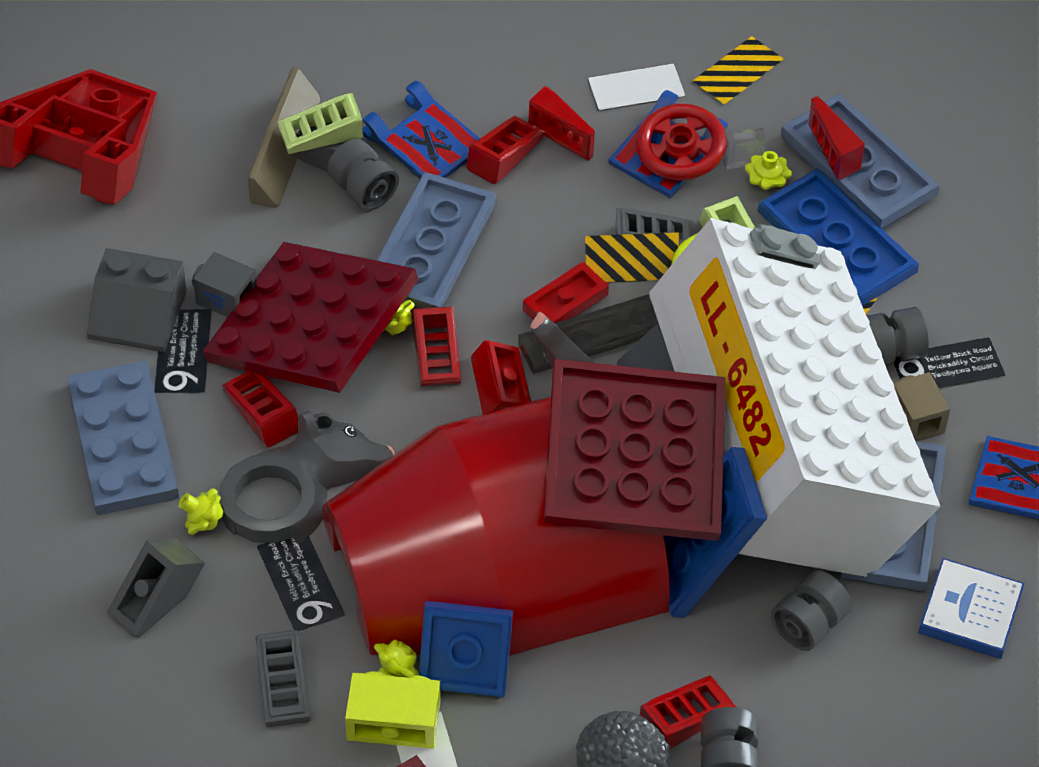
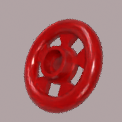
M672 104L657 109L644 119L637 131L635 146L639 159L649 171L665 179L685 181L699 178L709 173L720 163L726 151L727 137L722 123L710 111L692 104ZM687 119V124L676 123L671 126L670 120ZM706 128L711 137L700 140L699 134L696 131ZM653 133L664 134L661 145L651 143ZM698 151L706 155L695 163L689 159ZM664 154H667L669 157L678 160L674 165H671L660 159Z

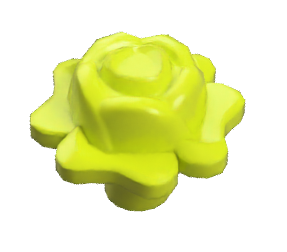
M766 151L763 153V156L754 155L751 157V163L745 165V171L750 176V183L758 185L763 190L777 186L783 187L786 184V179L792 176V171L787 167V160L783 157L778 158L774 151Z
M411 300L404 301L384 330L391 336L406 330L413 322L410 311L414 308V303Z
M212 488L208 492H202L196 498L186 493L180 499L179 508L187 512L185 527L188 529V534L194 535L198 531L213 530L217 526L218 520L223 515V509L219 503L221 497L216 489Z
M393 640L389 645L384 643L375 644L374 649L378 652L380 664L382 665L378 672L387 676L406 678L419 676V672L414 666L417 654L409 646L397 640Z

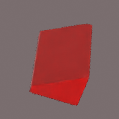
M485 339L471 356L482 414L531 402L519 347Z

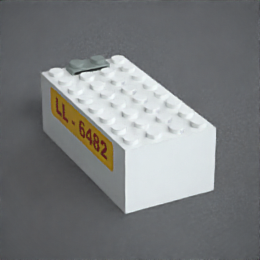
M710 218L652 288L649 295L674 371L725 377L723 456L731 447L745 449L767 520L738 554L867 577V573L878 571L941 506L921 458L920 450L908 425L907 417L897 397L894 384L886 369L881 351L870 328L869 320L857 295V289L846 267L845 259L841 251L830 247L818 246L811 237L805 234H797L762 224L752 229L733 222L729 223Z

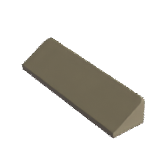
M293 67L289 73L249 172V199L253 204L273 208L278 207L298 159V152L288 154L278 127V121L319 105V94L299 68ZM300 129L294 130L296 137H297V132H298Z

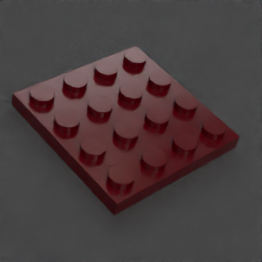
M283 242L256 278L254 288L246 291L240 303L236 306V311L232 310L202 352L208 363L340 393L418 282L415 268Z
M555 359L552 372L543 523L718 541L721 535L725 377Z

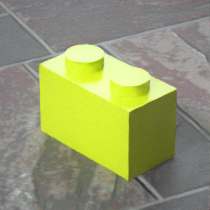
M376 671L365 674L352 672L345 717L347 741L434 748L440 710V681L430 680L427 677L418 675L406 678L387 676Z

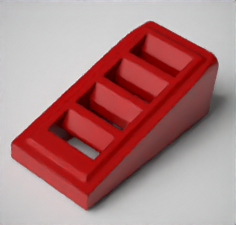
M544 86L529 100L528 123L543 130L545 137L589 161L594 154L595 130L553 90Z
M818 96L812 98L808 125L834 175L838 180H842L861 169L865 143Z
M512 116L469 146L468 171L492 184L498 183L544 137V131L517 116ZM511 133H513V134H515V135L521 137V139L517 138L516 136L512 135Z
M453 307L413 309L412 326L420 385L461 383ZM444 328L445 332L424 334V329ZM446 341L447 345L425 346V342ZM448 354L449 358L427 360V355ZM450 367L451 373L428 374V368Z
M245 372L222 385L225 394L266 447H272L298 432L299 418L296 408L266 376ZM256 386H259V388L255 389L254 391L244 396L242 395L245 392L255 388Z
M709 675L641 705L640 716L646 718L649 723L659 729L660 733L664 734L665 741L669 744L670 749L701 732V718L707 712L717 708L736 706L713 677ZM708 691L719 705L712 707L702 694ZM695 699L703 711L698 713L689 701ZM682 707L689 717L684 719L677 709ZM669 714L675 723L670 725L664 716Z

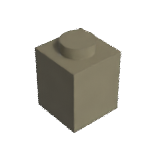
M928 372L918 376L909 375L893 382L914 440L920 441L945 434L950 408L931 373Z

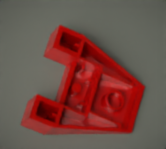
M89 69L1 101L0 167L13 169L33 153L81 170L80 193L93 197L98 202L115 205L134 187L157 92Z

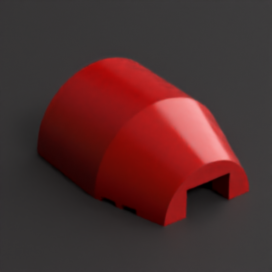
M551 397L435 426L323 504L322 519L334 552L342 550L356 590L358 622L370 655H378V652L374 649L376 643L389 645L393 640L403 642L417 655H421L426 601L513 610L509 656L669 612V572L663 535L543 523Z

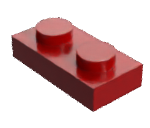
M581 262L524 299L523 311L532 320L535 319L538 312H542L560 327L608 296L609 285L585 262Z

